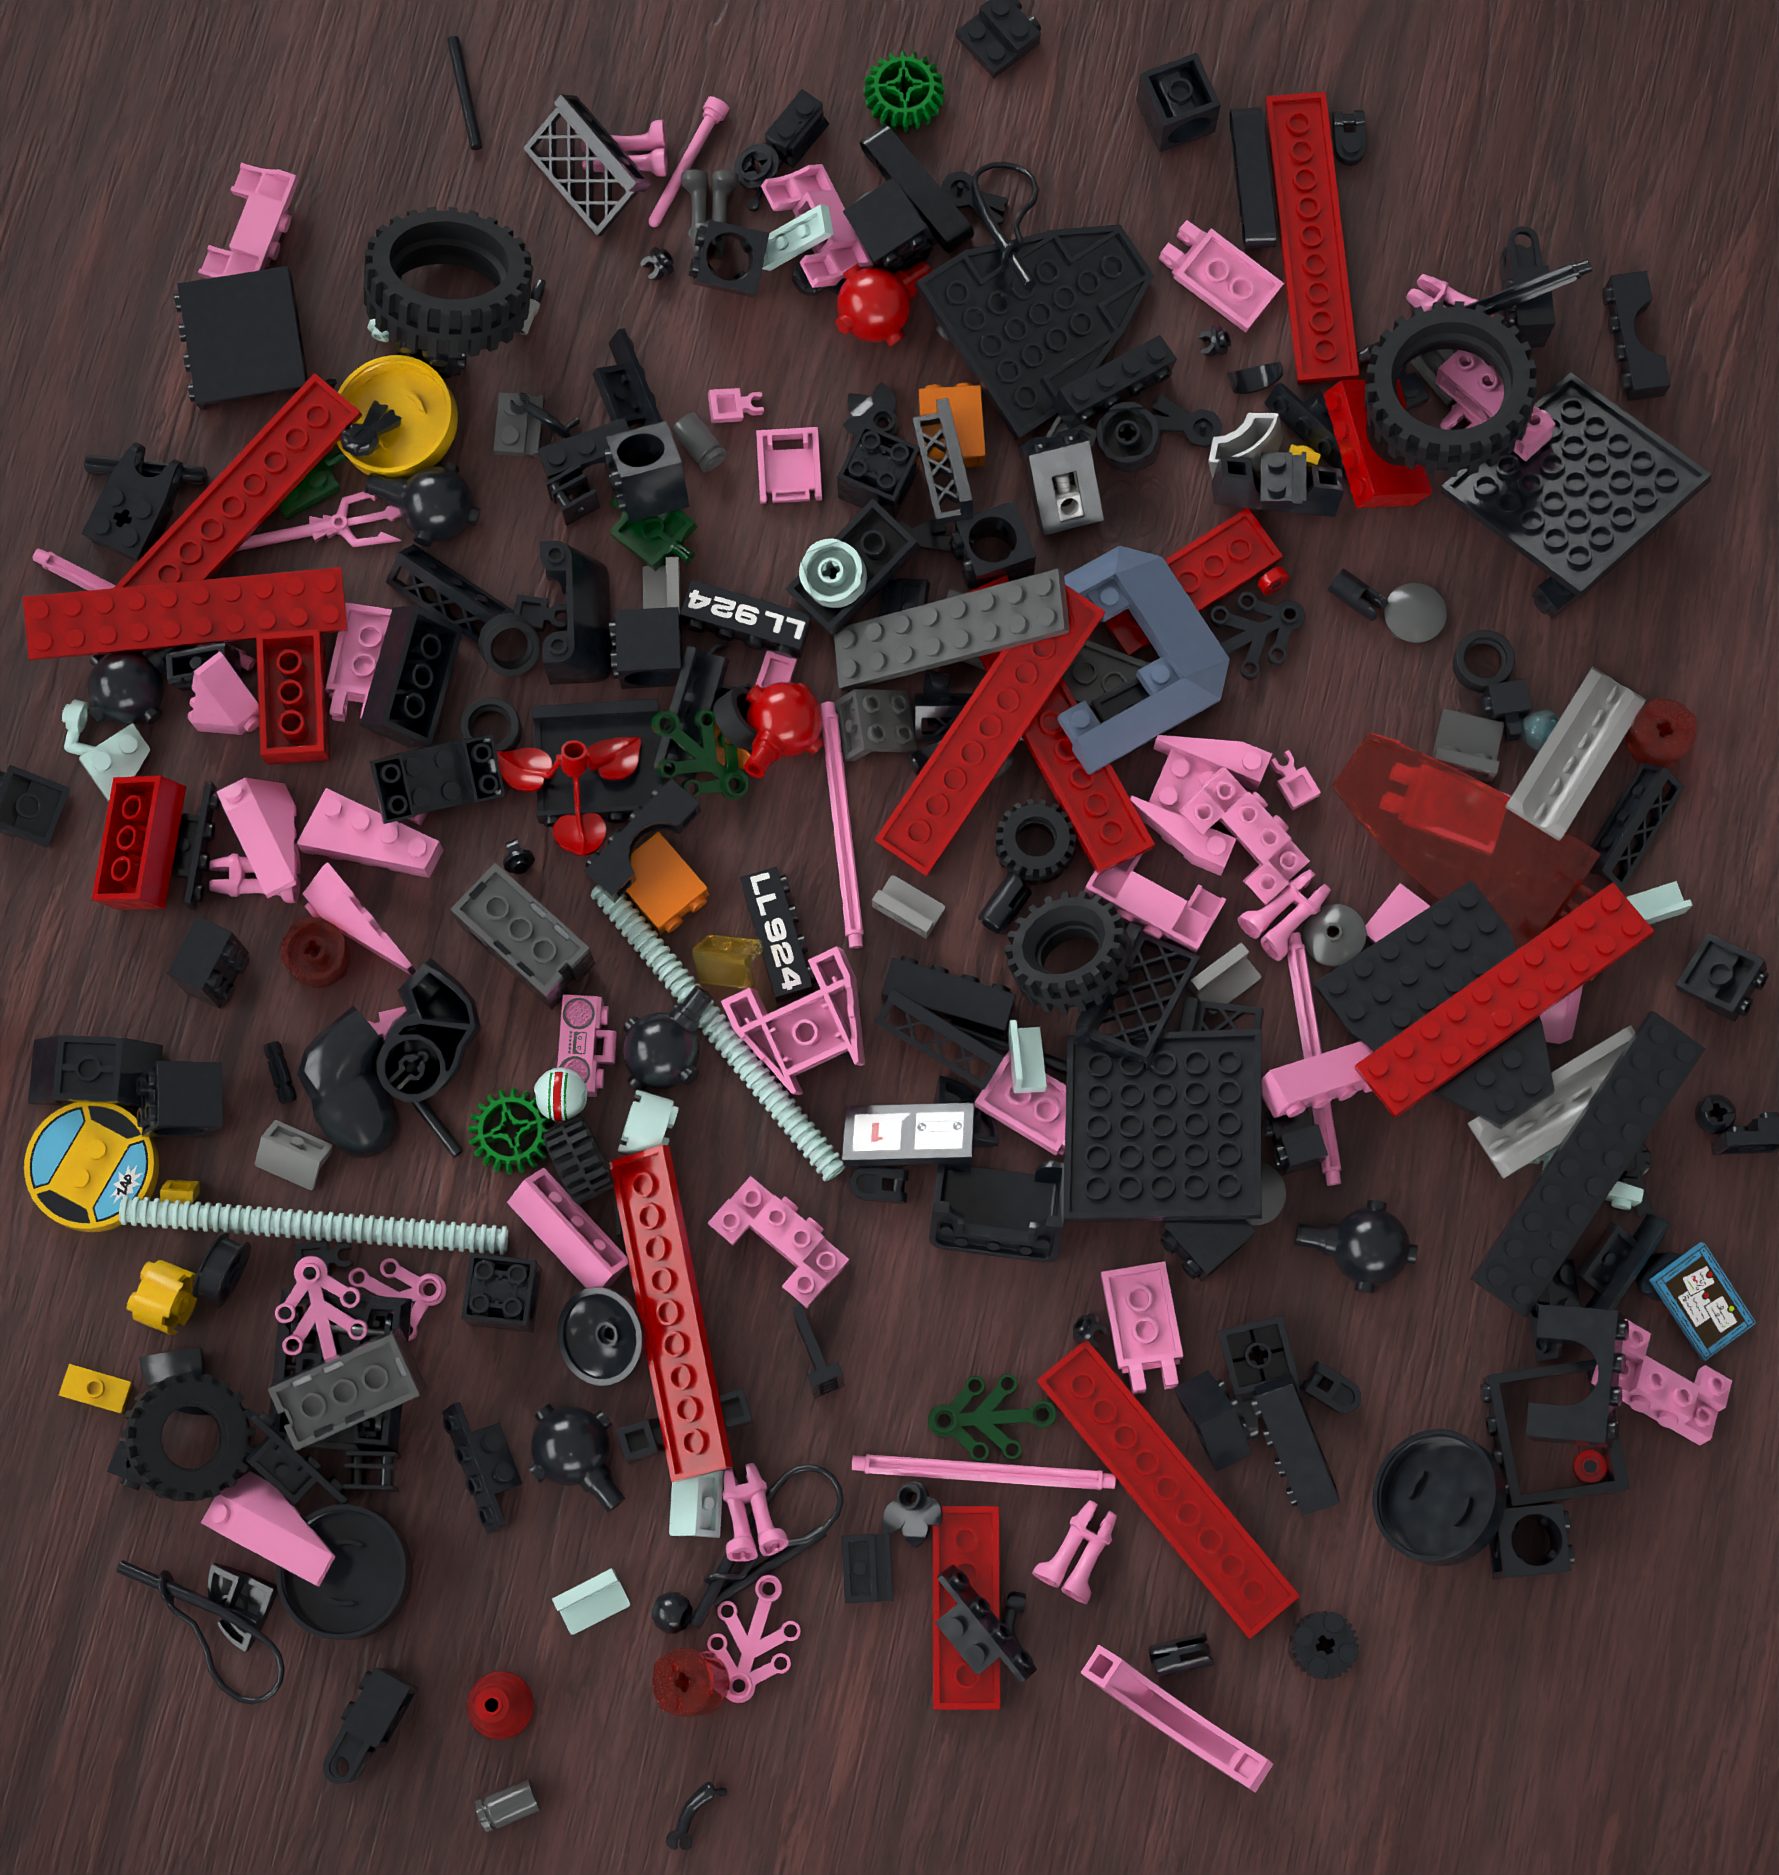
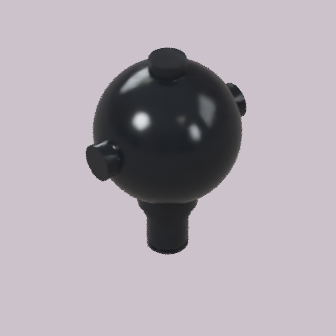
M442 462L441 467L422 469L413 474L409 479L400 476L397 479L393 477L388 478L371 472L366 482L365 493L385 499L386 502L390 503V506L398 508L405 525L415 534L414 541L421 546L430 547L433 541H446L458 536L465 530L468 524L476 526L481 513V508L474 506L473 494L469 485L458 474L459 468L450 462Z
M187 646L143 650L141 653L131 651L94 655L90 660L93 669L88 679V694L92 706L87 711L99 724L105 719L120 725L138 724L146 721L149 725L155 723L163 713L159 707L165 690L163 675L167 673L166 654L185 650Z
M695 985V988L691 990L685 1000L678 1006L674 1005L669 1013H651L640 1019L634 1016L626 1022L624 1031L627 1034L623 1042V1059L627 1070L631 1074L627 1082L636 1090L644 1091L646 1087L669 1089L681 1083L690 1085L698 1077L699 1070L696 1069L699 1060L700 1046L695 1031L700 1026L699 1020L702 1018V1013L713 1000V996L700 986Z
M1368 1200L1367 1208L1348 1214L1339 1224L1328 1223L1327 1226L1321 1225L1320 1227L1298 1223L1295 1235V1245L1314 1248L1317 1251H1322L1323 1255L1333 1257L1342 1274L1355 1282V1291L1373 1294L1376 1285L1385 1284L1396 1278L1407 1263L1415 1264L1418 1252V1245L1410 1244L1408 1233L1401 1221L1386 1211L1387 1203L1376 1200Z
M548 1404L535 1414V1418L539 1423L535 1427L531 1439V1454L534 1463L528 1469L539 1483L547 1478L559 1485H580L585 1493L590 1492L592 1496L596 1497L603 1508L607 1510V1513L618 1507L626 1498L612 1481L613 1478L610 1476L611 1470L606 1465L610 1451L607 1429L613 1424L600 1409L594 1414L584 1408L574 1406L554 1409L551 1404Z

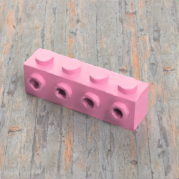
M1458 350L1438 368L1435 383L1480 423L1489 420L1498 412L1504 398L1503 380L1496 370L1494 371L1484 362V359L1475 354ZM1534 405L1531 421L1527 424L1526 434L1522 441L1516 439L1514 452L1524 461H1527L1552 437L1556 423L1548 412L1540 410Z
M1360 1041L1272 1069L1262 1078V1096L1274 1118L1286 1114L1291 1118L1302 1113L1310 1106H1313L1314 1109H1319L1327 1105L1332 1099L1338 1098L1339 1101H1343L1352 1097L1359 1090H1363L1365 1093L1372 1091L1371 1088L1355 1070V1065L1374 1051Z
M545 1168L526 1178L507 1203L586 1289L611 1286L629 1265L627 1256L588 1214L571 1199L569 1194Z

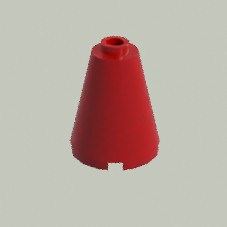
M498 1671L483 1676L475 1683L468 1696L467 1712L474 1728L488 1738L500 1740L516 1736L527 1726L533 1715L534 1699L531 1689L523 1679L510 1672ZM493 1699H496L498 1708L493 1712L491 1703Z

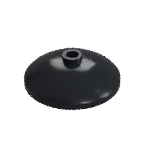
M608 1287L588 1288L575 1294L566 1303L561 1312L557 1328L558 1345L565 1363L577 1377L593 1385L607 1386L625 1380L636 1370L644 1353L645 1330L638 1310L625 1295ZM611 1328L613 1329L615 1334L614 1338L611 1335Z

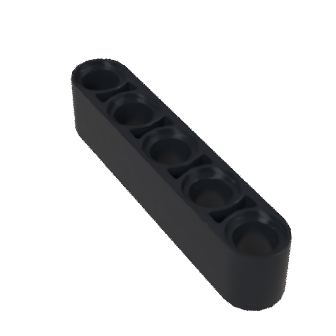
M1262 108L1230 109L1229 124L1243 247L1245 250L1275 247L1276 227Z
M886 124L881 125L859 142L865 156L886 181L893 177L896 178L908 194L936 241L947 253L953 252L975 235L968 220Z

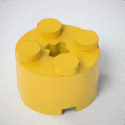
M163 1260L155 1263L148 1261L141 1271L140 1278L142 1281L137 1292H133L127 1302V1310L132 1312L133 1319L137 1322L169 1335L177 1334L178 1331L174 1330V1328L178 1324L184 1326L187 1323L197 1303L198 1298H194L192 1295L197 1274Z

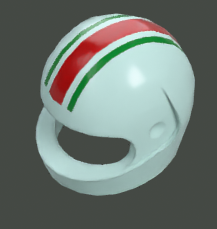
M560 1067L548 1070L538 1079L534 1086L538 1109L542 1115L550 1120L559 1122L570 1120L577 1116L586 1105L587 1087L580 1075L571 1069Z

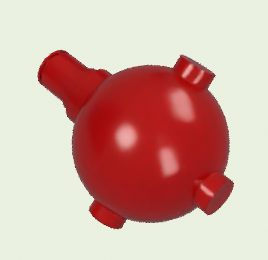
M920 261L908 270H898L895 273L882 268L861 269L858 263L842 273L846 281L843 283L837 298V312L839 316L835 320L837 328L841 333H850L855 338L865 342H882L886 340L889 347L905 337L901 330L909 318L910 299L915 297L917 292L914 284L931 273V268L923 261Z
M778 682L762 688L757 684L749 691L745 698L751 703L747 713V724L758 733L752 742V753L744 764V769L749 775L761 778L766 773L770 764L779 760L780 757H794L805 751L813 755L821 748L824 740L819 737L822 729V711L817 699L807 685L803 683Z

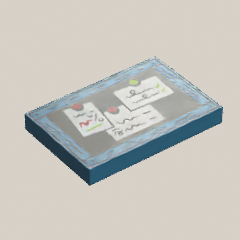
M1698 1243L1649 1280L1701 1360L1706 1361L1756 1323L1705 1243Z

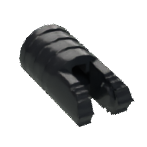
M1345 568L1338 573L1327 590L1369 621H1374L1377 618V611L1361 598H1364L1380 609L1385 608L1389 603L1387 598Z

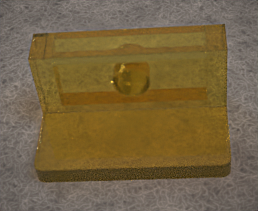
M709 934L692 949L701 983L745 989L754 986L749 964L763 952L761 940Z

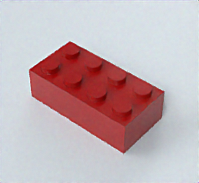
M320 629L256 633L261 757L267 765L330 761L328 698L326 691V646Z
M161 775L113 777L91 900L116 910L165 909L187 786Z

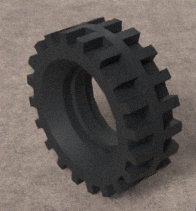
M1069 891L1062 892L1061 899L1055 901L1052 900L1051 896L1044 898L1046 904L1040 908H1037L1034 904L1028 908L1030 915L1026 919L1018 917L1015 921L1018 930L1009 931L1007 937L1011 945L1005 946V954L1008 958L1006 961L1023 997L1027 996L1030 1004L1034 1007L1040 1003L1045 1012L1050 1013L1053 1007H1058L1060 1014H1068L1069 1007H1077L1079 1012L1086 1011V1003L1095 1001L1098 1006L1104 1002L1101 996L1106 992L1114 995L1118 991L1115 983L1118 980H1127L1129 975L1125 966H1133L1134 961L1130 953L1134 951L1133 944L1114 905L1111 902L1105 904L1103 897L1097 894L1090 900L1086 891H1080L1078 897H1071ZM1075 938H1089L1098 943L1097 954L1090 962L1078 970L1065 974H1052L1044 969L1045 960L1054 948L1065 941Z
M187 1373L166 1377L164 1380L154 1382L148 1386L149 1389L145 1393L138 1394L134 1399L136 1402L135 1406L125 1414L124 1418L128 1419L126 1429L121 1430L120 1438H125L126 1449L121 1451L122 1456L128 1457L131 1467L128 1468V1471L131 1475H137L141 1480L139 1485L143 1489L152 1490L155 1492V1496L161 1499L168 1498L177 1502L199 1501L209 1497H216L221 1494L220 1491L234 1486L237 1483L235 1478L239 1473H245L249 1467L245 1462L248 1455L255 1449V1447L250 1446V1440L252 1435H256V1427L250 1428L248 1415L246 1414L249 1409H245L240 1402L244 1399L240 1392H232L229 1389L230 1384L225 1380H215L213 1375ZM186 1406L199 1407L208 1412L215 1420L219 1431L218 1448L213 1457L203 1466L193 1469L182 1468L173 1463L164 1452L161 1441L162 1429L168 1417L177 1409Z

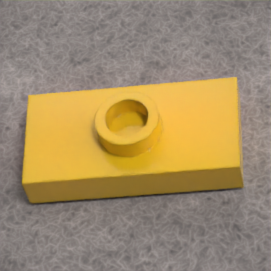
M69 1364L59 1396L123 1414L133 1382Z

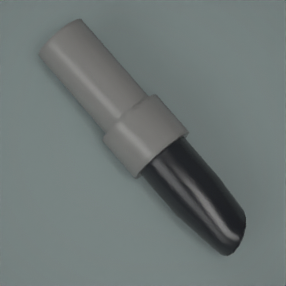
M543 279L538 280L531 291L528 319L524 320V327L520 332L522 335L528 334L534 316L539 311L546 281Z

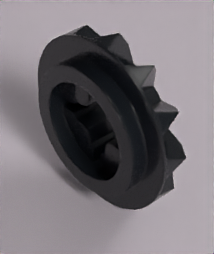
M755 144L743 150L734 164V172L739 176V184L744 189L751 188L756 191L766 179L776 178L777 170L781 169L779 164L780 157L777 152L766 144ZM755 160L762 165L760 174L755 172Z

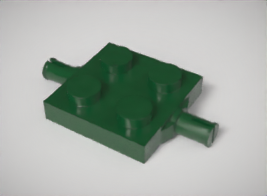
M341 449L324 456L279 504L278 507L287 520L341 490L334 478L332 469L333 466L348 459Z
M613 498L611 505L619 510L617 501ZM681 510L629 523L626 511H622L623 514L620 521L609 531L613 539L655 572L666 561V557L676 554L687 564L691 562L690 559L693 560L695 557V553L683 544L698 527L695 521Z

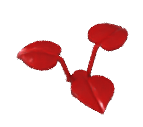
M620 737L602 740L594 743L588 749L580 741H568L562 746L561 754L556 755V761L553 766L549 755L540 749L520 748L512 751H497L496 753L501 777L509 786L518 791L533 792L541 789L544 784V778L551 779L560 765L562 771L567 776L573 778L575 816L565 815L560 817L553 826V837L557 845L562 849L578 856H587L598 851L603 845L606 837V825L604 820L596 813L581 815L579 777L586 771L587 766L591 771L598 769L600 776L607 780H622L630 777L638 766L641 738Z

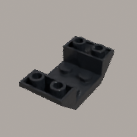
M492 734L423 747L369 761L383 824L413 818L418 814L466 803H478L506 796Z
M56 1035L36 1039L33 1045L28 1103L37 1105H62V1101L118 1103L125 1108H141V1095H138L136 1090L137 1078L141 1076V1072L153 1063L162 1061L163 1045L121 1037Z

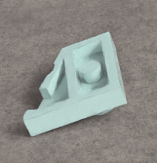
M132 723L80 756L79 760L109 802L113 777L136 776L150 752V748Z

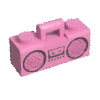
M563 995L557 1068H568L577 1072L587 1087V1097H597V1089L603 1088L604 1069H599V1064H615L617 1032L602 1030V1025H608L609 1006H604L602 997ZM597 1039H604L603 1055H596Z

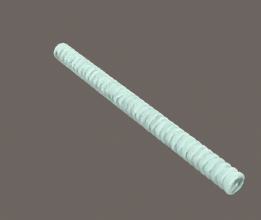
M597 887L592 890L591 898L598 900L597 905L604 907V914H609V920L616 922L615 927L622 929L621 934L623 937H628V943L635 945L634 950L641 952V959L647 960L646 965L653 967L652 972L655 975L659 974V981L666 983L665 988L672 990L671 995L673 997H678V1004L685 1000L691 990L695 988V985L701 987L700 984L694 983L695 978L693 976H688L689 971L682 968L683 963L676 961V955L669 953V946L664 947V940L657 938L658 933L651 931L652 926L650 923H645L646 919L644 916H639V910L632 908L633 903L626 900L627 895L625 893L614 903ZM712 1000L702 1013L698 1028L702 1027V1033L710 1036L709 1042L716 1044L715 1049L722 1051L721 1056L723 1058H728V1065H733L735 1067L733 1069L734 1072L741 1074V1081L746 1080V1087L754 1090L752 1094L755 1097H760V1104H765V1110L773 1113L771 1115L773 1120L778 1119V1126L785 1128L784 1133L792 1136L790 1138L792 1143L796 1142L798 1144L797 1149L804 1151L803 1156L810 1158V1165H815L817 1167L816 1172L823 1174L822 1179L824 1182L835 1178L845 1169L843 1162L839 1159L840 1154L838 1152L834 1153L832 1151L834 1147L826 1144V1137L821 1138V1131L813 1128L815 1124L812 1121L808 1122V1115L802 1114V1108L794 1105L796 1103L794 1098L789 1099V1092L783 1091V1085L775 1082L777 1080L775 1075L771 1076L769 1074L771 1072L770 1069L763 1067L764 1062L757 1060L758 1056L751 1052L750 1046L745 1045L743 1039L738 1037V1034L732 1029L731 1023L725 1021L726 1016L724 1014L720 1015V1008L713 1006L714 1001Z
M129 1196L123 1197L119 1209V1221L122 1225L131 1222L132 1226H137L138 1223H141L143 1227H147L148 1224H152L153 1228L162 1225V1228L167 1229L170 1225L173 1229H178L179 1226H182L183 1230L193 1227L194 1231H198L199 1228H203L204 1232L213 1229L217 1233L220 1230L229 1233L230 1230H233L235 1234L244 1231L245 1235L254 1232L256 1236L265 1233L267 1237H270L271 1234H275V1237H280L281 1234H284L286 1238H290L291 1235H295L296 1239L306 1236L307 1240L316 1237L318 1241H321L322 1238L331 1241L334 1238L337 1242H342V1239H346L347 1243H352V1240H357L358 1244L367 1241L369 1245H372L373 1242L382 1245L385 1242L388 1246L398 1243V1247H403V1244H408L409 1248L418 1245L420 1249H423L424 1246H428L432 1250L434 1246L438 1247L439 1250H444V1247H448L449 1251L459 1248L460 1252H464V1249H469L470 1253H474V1250H479L483 1254L485 1250L489 1251L490 1254L499 1251L500 1255H504L507 1252L509 1230L507 1226L497 1229V1225L487 1228L486 1224L477 1227L475 1223L467 1226L466 1223L462 1222L461 1226L456 1225V1222H451V1225H447L446 1221H441V1224H436L435 1220L426 1223L425 1219L416 1222L415 1219L411 1218L409 1222L405 1218H400V1221H396L395 1217L385 1220L384 1216L375 1219L374 1215L365 1218L364 1215L360 1214L358 1218L354 1214H349V1217H346L344 1213L334 1216L333 1212L324 1215L323 1211L314 1214L311 1210L308 1213H304L303 1210H298L295 1213L293 1209L283 1212L282 1208L273 1211L272 1207L263 1210L261 1206H258L257 1209L247 1206L245 1209L242 1208V1205L232 1208L231 1204L222 1207L221 1203H217L216 1206H212L210 1202L201 1205V1202L198 1201L194 1205L191 1204V1201H186L185 1204H182L180 1200H175L174 1203H171L170 1199H165L164 1202H161L159 1198L150 1201V1198L147 1197L144 1200H140L139 1197H134L131 1200Z

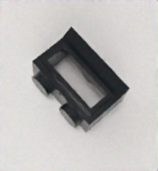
M801 89L765 133L766 145L771 146L782 157L783 162L792 168L796 166L830 124L824 117L822 102Z

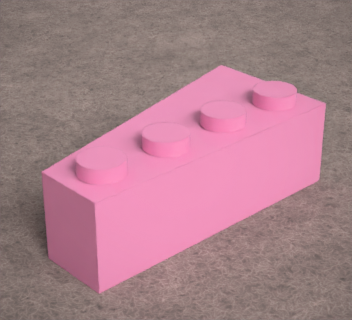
M327 788L323 792L296 843L302 853L328 856L331 859L341 861L343 859L358 862L361 865L388 868L392 871L430 878L444 851L438 840L397 821L383 824L380 813Z

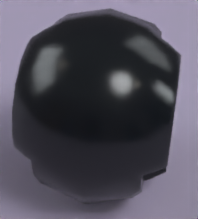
M1710 1094L1703 1097L1695 1109L1696 1122L1702 1130L1709 1134L1727 1132L1728 1128L1734 1125L1736 1119V1109L1731 1100L1719 1094ZM1713 1107L1715 1112L1721 1111L1722 1117L1718 1119V1122L1716 1117L1709 1116V1112L1713 1110Z
M669 1591L657 1598L651 1616L655 1626L662 1632L677 1634L688 1626L693 1608L689 1599L683 1594Z

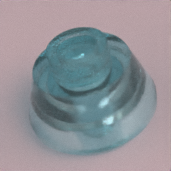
M1548 709L1529 713L1521 721L1523 741L1539 752L1559 720L1556 714Z

